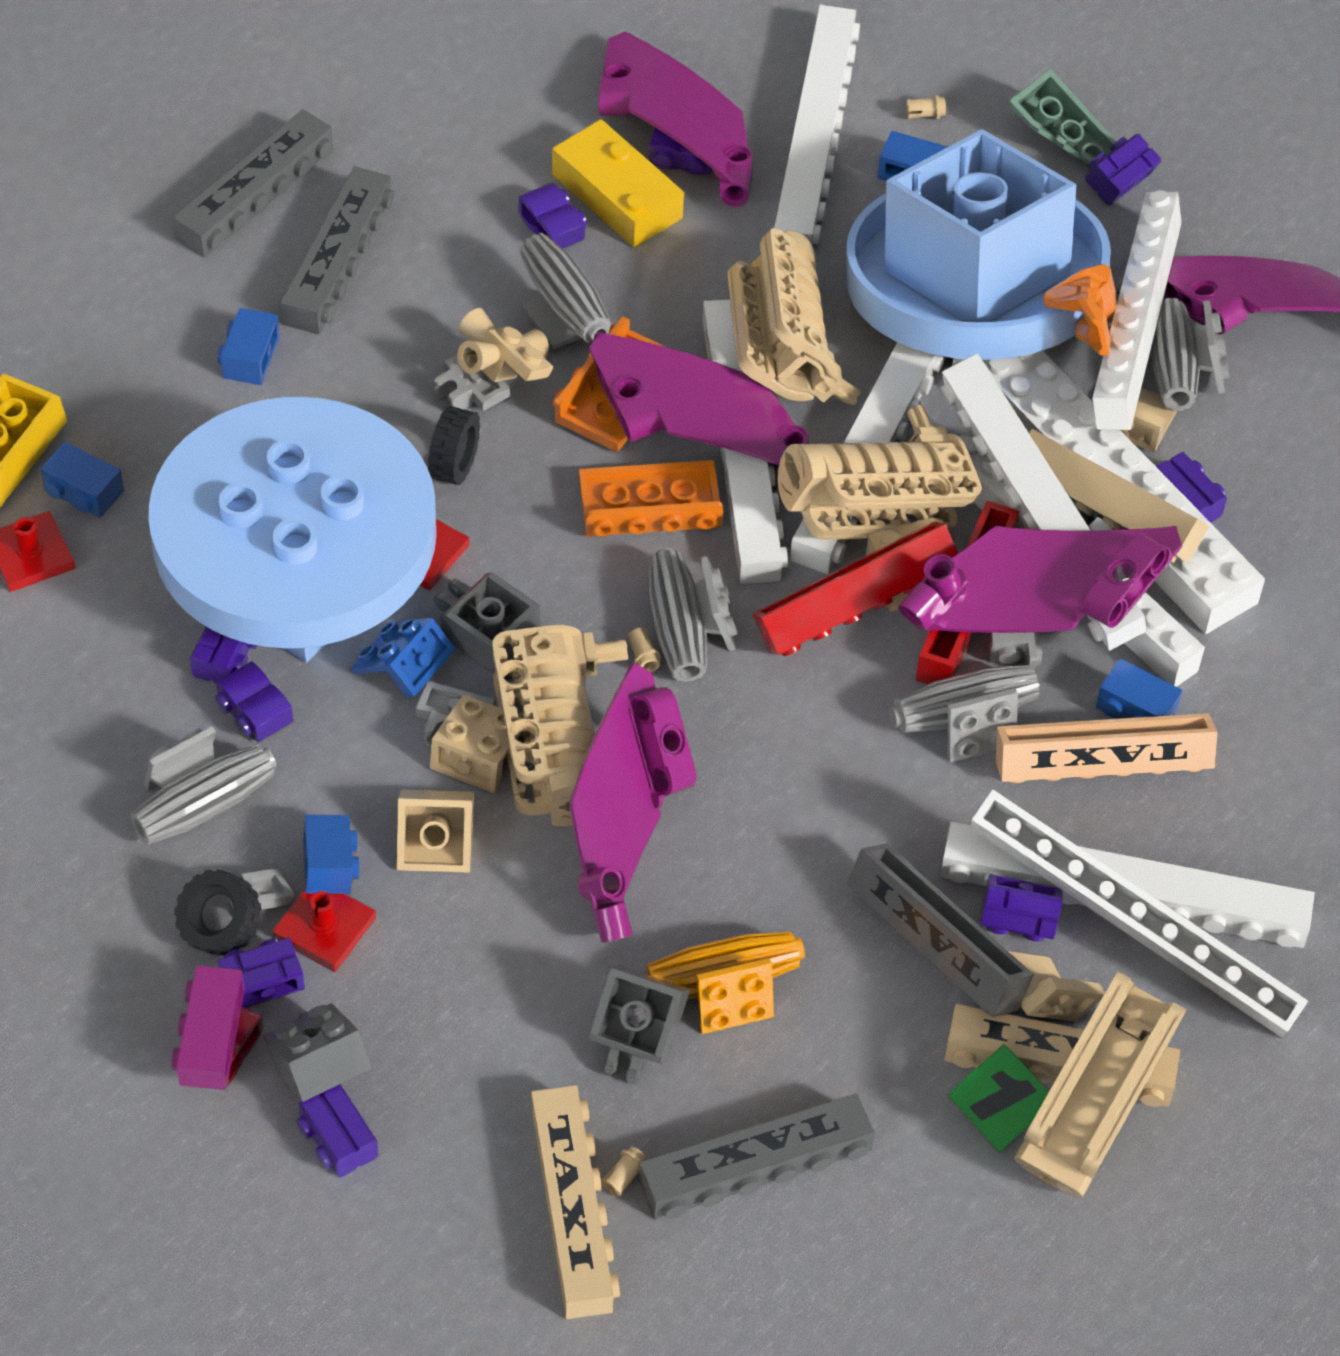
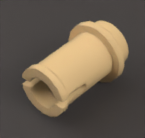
M935 94L934 98L906 100L908 120L923 117H935L937 120L940 119V116H946L945 97H939L938 94Z
M643 628L632 630L627 635V640L635 656L634 663L650 672L656 671L660 666L661 655L659 651L654 649L649 631L646 628L644 630Z
M631 1146L628 1150L623 1149L620 1153L621 1159L601 1180L602 1186L614 1196L620 1197L623 1194L622 1192L639 1173L640 1162L648 1160L644 1153L636 1147Z

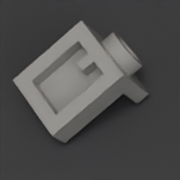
M1034 632L991 633L988 649L989 663L1013 664L1024 662V665H1030L1035 673L1036 666H1040L1042 663V648L1040 644L1035 645Z
M279 868L242 873L239 876L243 880L248 881L252 885V889L257 891L259 895L258 901L261 903L262 909L290 905L295 896Z

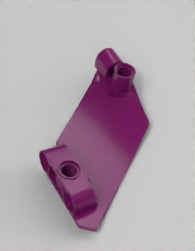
M626 31L608 39L599 91L600 116H629L630 112L683 145L713 169L715 175L720 178V197L724 204L731 207L744 205L749 198L753 175L752 153L747 144L742 111L691 69L651 44Z
M1244 256L1173 257L1163 298H1176L1178 301H1182L1187 308L1190 318L1201 325L1206 324L1203 301L1210 300L1212 313L1219 312L1222 332L1217 334L1220 335L1247 319V314H1253L1257 311L1340 312V278L1315 266L1277 259Z
M602 332L598 334L589 347L595 361L601 386L630 442L658 433L663 428L670 435L740 452L778 466L788 446L792 444H809L808 432L793 422L771 390L750 378L744 372L668 347Z
M995 526L951 558L945 554H938L927 560L924 565L926 577L914 586L898 605V609L912 624L925 631L940 630L980 633L1073 630L1085 615L1092 617L1109 628H1114L1124 619L1183 546L1176 526L1099 531L1036 530Z
M635 663L630 665L599 724L581 766L569 803L576 844L583 872L578 880V890L581 896L591 904L601 943L619 940L633 934L623 899L641 855L661 816L659 807L663 805V797L693 787L697 779L696 769L675 695L667 687L656 688L652 672Z

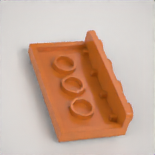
M624 316L621 317L617 324L610 326L608 334L663 346L630 330V319ZM590 352L585 364L575 369L569 384L565 389H560L553 399L555 423L618 453L628 438L601 386L595 361Z
M714 460L579 469V484L586 537H606L609 535L642 534L660 531L675 532L689 529L707 530L722 527L723 505L719 498Z

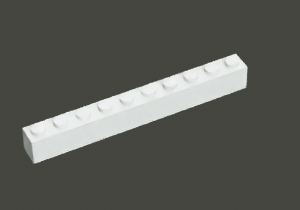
M826 5L819 6L774 228L782 232L786 230L798 232L809 239L812 245H819L821 225H817V221L824 220L826 202H821L822 197L828 198L830 179L826 178V174H833L835 156H831L830 153L837 152L839 133H835V129L841 130L844 111L839 110V107L846 106L848 89L843 88V86L850 85L852 67L848 66V63L854 64L856 45L852 44V41L858 42L861 23H855L856 10Z
M1159 190L1146 192L1109 332L1111 338L1109 354L1103 355L1093 394L1097 429L1131 430L1182 223L1178 192Z
M730 299L704 301L702 324L707 359L743 372L737 362ZM720 447L739 584L781 582L782 568H787L788 557L786 547H780L779 541L783 540L784 533L782 519L776 520L775 513H779L778 493H772L771 486H775L774 466H768L767 461Z
M897 342L844 443L903 442L909 429L907 411L915 409L917 405H921L920 398L922 394L928 395L934 377L932 375L934 371L939 372L941 370L945 357L925 353ZM847 516L848 521L852 525L857 526L859 524L858 519L853 516ZM803 518L792 539L790 561L828 575L834 562L837 564L841 562L846 550V544H844L846 539H819L809 532Z
M979 354L942 371L944 385L941 386V391L949 405L953 403L959 410L956 412L959 422L964 430L971 429L975 436L972 440L978 453L981 456L987 455L991 461L988 465L993 477L997 482L1001 480L1007 487L1005 494L1013 508L1019 506L1024 514L1021 516L1025 528L1090 531ZM1137 603L1114 628H1109L1087 615L1091 621L1088 623L1093 637L1097 642L1102 640L1109 651L1146 632L1145 616Z
M970 430L961 434L959 437L967 447L982 487L981 493L973 503L981 510H983L986 501L1018 510L1017 528L1026 529L1021 519V516L1024 514L1019 506L1012 507L1005 494L1006 485L1002 480L997 482L993 477L988 465L991 461L986 454L981 456L978 453L972 440L975 437ZM1145 592L1137 601V605L1145 616L1146 632L1124 644L1164 681L1177 687L1198 672L1205 647Z
M991 791L972 818L970 827L972 830L1281 1038L1289 1031L1307 1004L1308 1000L996 791Z
M950 822L940 877L950 879L956 883L968 882L986 886L989 874L1055 886L970 828L971 825ZM1078 846L1199 928H1203L1211 933L1223 932L1238 935L1247 940L1259 939L1274 942L1283 947L1304 948L1311 926L1315 892ZM1062 890L1064 904L1084 905Z

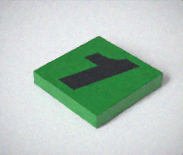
M1003 1043L947 1096L1000 1153L1031 1125L1049 1091Z

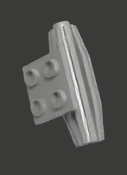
M539 233V235L534 234L532 237L527 238L526 242L521 246L520 254L534 285L542 296L522 303V309L535 327L545 334L552 350L581 338L588 343H592L600 332L608 334L612 323L597 290L572 257L543 233Z
M1166 298L1162 301L1151 345L1153 376L1165 407L1171 408L1172 411H1184V409H1189L1192 407V404H1195L1200 370L1214 372L1218 394L1225 393L1224 379L1230 377L1227 359H1221V357L1227 356L1224 336L1221 334L1217 335L1218 332H1222L1219 312L1212 313L1210 300L1203 301L1206 324L1196 330L1182 301H1178L1176 298Z
M664 548L657 551L649 561V599L657 639L673 678L676 681L693 682L698 678H702L703 674L707 672V633L722 635L728 650L732 651L736 650L733 636L738 635V629L733 614L730 615L729 607H732V602L727 586L724 587L719 568L713 569L708 557H701L705 578L695 584L683 555L671 548Z
M1030 665L985 668L931 682L896 698L894 706L890 707L889 710L893 726L895 728L899 727L903 733L948 729V760L951 763L996 751L997 726L1017 725L1018 707L1038 699L1039 683L1034 669Z
M213 726L204 731H201V729L191 731L183 737L182 743L172 748L167 745L156 750L150 756L151 759L148 763L143 786L147 791L158 785L162 788L130 813V819L138 836L146 845L187 832L239 804L274 776L273 768L277 764L271 751L268 748L262 749L258 745H254L214 759L213 742L216 731Z

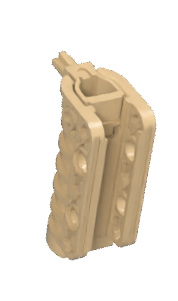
M772 228L762 237L760 242L761 255L751 263V266L743 261H737L727 271L738 365L750 378L786 399L810 401L816 396L820 401L825 402L828 398L834 396L845 404L853 406L857 403V397L861 394V391L842 379L840 365L835 363L834 353L828 350L813 245L809 239L798 232L790 230L782 232L777 228Z
M917 405L915 409L907 411L914 430V435L909 442L792 444L784 451L778 469V487L784 506L789 512L801 511L809 532L823 540L868 538V535L871 533L911 523L907 519L906 514L915 516L918 521L932 517L935 518L938 515L939 518L934 520L946 524L950 533L958 521L954 507H965L967 504L973 503L981 493L982 487L963 440L956 434H948L945 427H933L927 410L923 405ZM847 516L855 517L861 525H852L848 521Z
M549 625L500 632L493 639V661L495 666L493 688L496 705L502 708L510 750L506 755L514 805L520 813L531 816L550 814L553 826H573L569 803L581 766L595 735L585 687L586 677L597 675L599 663L628 660L627 643L625 640L595 643L593 632L581 634L577 628L567 625ZM504 644H511L514 660L507 661ZM511 676L514 684L507 682L504 677ZM515 703L524 707V710L519 714L514 706ZM518 715L523 716L524 719L518 720ZM522 732L524 743L515 739L517 733ZM525 761L532 763L535 766L534 770L528 771ZM532 784V794L535 798L534 803H528V800L525 798V786Z
M1119 971L1114 976L1026 1132L1024 1141L1014 1157V1160L1034 1176L1078 1198H1083L1187 1009L1174 1002L1166 1004L1137 988L1130 977Z

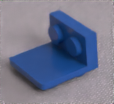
M432 617L423 619L412 618L399 622L390 621L379 630L378 634L380 636L375 642L360 651L357 656L359 660L351 669L355 674L386 671L406 697H415L456 648Z

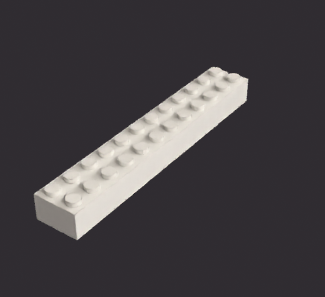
M1044 351L1013 358L983 360L1028 433L1034 429L1209 526L1189 563L1177 557L1174 563L1170 561L1155 580L1159 587L1204 634L1209 633L1258 604L1265 578L1121 430L1097 429L1093 402ZM953 358L952 366L966 359ZM1095 511L1092 514V516L1095 519L1097 517H1099L1100 519L1103 518L1102 515Z

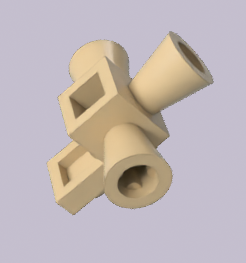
M482 308L473 309L462 319L459 325V333L472 340L463 342L458 349V362L464 372L475 374L482 370L493 382L514 379L518 374L525 381L549 377L553 366L545 359L548 355L549 343L542 331L533 329L521 335L518 330L511 326L496 329Z

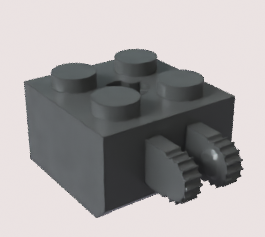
M492 572L486 573L472 587L458 579H453L448 583V589L452 595L458 598L457 601L443 592H439L433 599L438 609L444 612L440 619L441 630L455 647L492 673L495 672L493 639L496 635L509 630L540 627V605ZM507 643L504 644V648L506 649L508 661L513 657V648L511 644Z
M621 965L611 967L589 1037L591 1041L611 1047L605 1064L604 1074L610 1077L614 1076L619 1067L622 1051L633 1055L626 1073V1082L634 1085L639 1077L644 1059L659 1064L667 1062L690 989ZM643 1007L644 1013L646 1012V1019L638 1023L635 1021L638 1016H633L632 1012L633 1009Z
M332 1003L316 1006L309 1012L306 1011L299 1014L298 1019L284 1021L278 1024L273 1031L263 1035L279 1077L302 1102L372 1069L359 1030Z

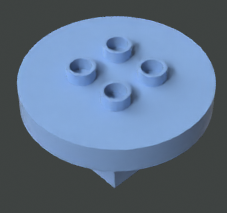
M981 129L886 180V193L873 201L859 214L848 234L846 252L847 290L856 310L873 328L907 347L925 353L957 359H968L976 354H979L982 360L1024 356L1054 347L1075 336L1076 323L1084 318V314L1078 311L1047 308L1044 304V293L1082 269L1106 264L1110 268V242L1106 230L1098 218L1086 206L1075 199V183Z
M282 397L245 404L226 411L199 426L174 448L162 465L154 482L149 502V526L154 560L166 589L174 600L198 622L231 639L264 647L284 648L307 663L326 644L358 635L390 617L405 604L421 584L430 567L436 543V508L432 479L423 459L408 439L386 421L358 407L338 401L311 397Z

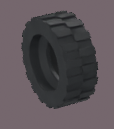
M454 406L446 407L445 411L442 412L436 424L429 449L428 471L432 479L460 485L461 482H464L473 465L478 448L480 417L477 412Z
M206 870L203 874H197L192 877L193 879L183 886V891L176 900L178 901L177 907L174 909V915H176L175 925L180 931L179 935L181 938L188 941V945L193 948L218 956H225V954L232 950L244 948L249 944L248 941L251 937L255 936L256 928L261 921L260 911L262 908L261 903L258 901L259 895L257 891L252 889V885L248 881L224 870ZM215 895H226L233 903V918L225 928L218 931L210 930L205 926L202 919L204 905Z

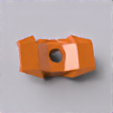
M1106 264L1082 269L1047 290L1044 293L1043 299L1047 308L1082 312L1084 318L1076 323V338L1086 342L1099 355H1108L1111 338L1107 324L1116 311L1117 295L1111 268Z

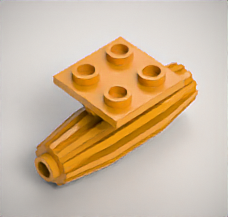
M791 931L743 934L687 947L646 964V974L690 989L687 999H698L700 1031L702 1034L774 1017L773 978L799 968L800 960L805 958V951L801 938H795Z

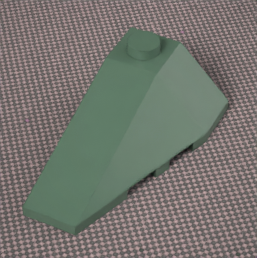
M1051 68L1007 103L1028 127L1088 165L1102 152L1106 156L1112 152L1110 150L1111 146L1117 142Z

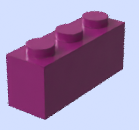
M196 966L194 980L188 979L185 989V1002L189 1003L187 1014L181 1013L178 1025V1035L182 1036L180 1048L174 1047L171 1062L172 1070L177 1071L180 1086L226 1090L245 992L242 970Z

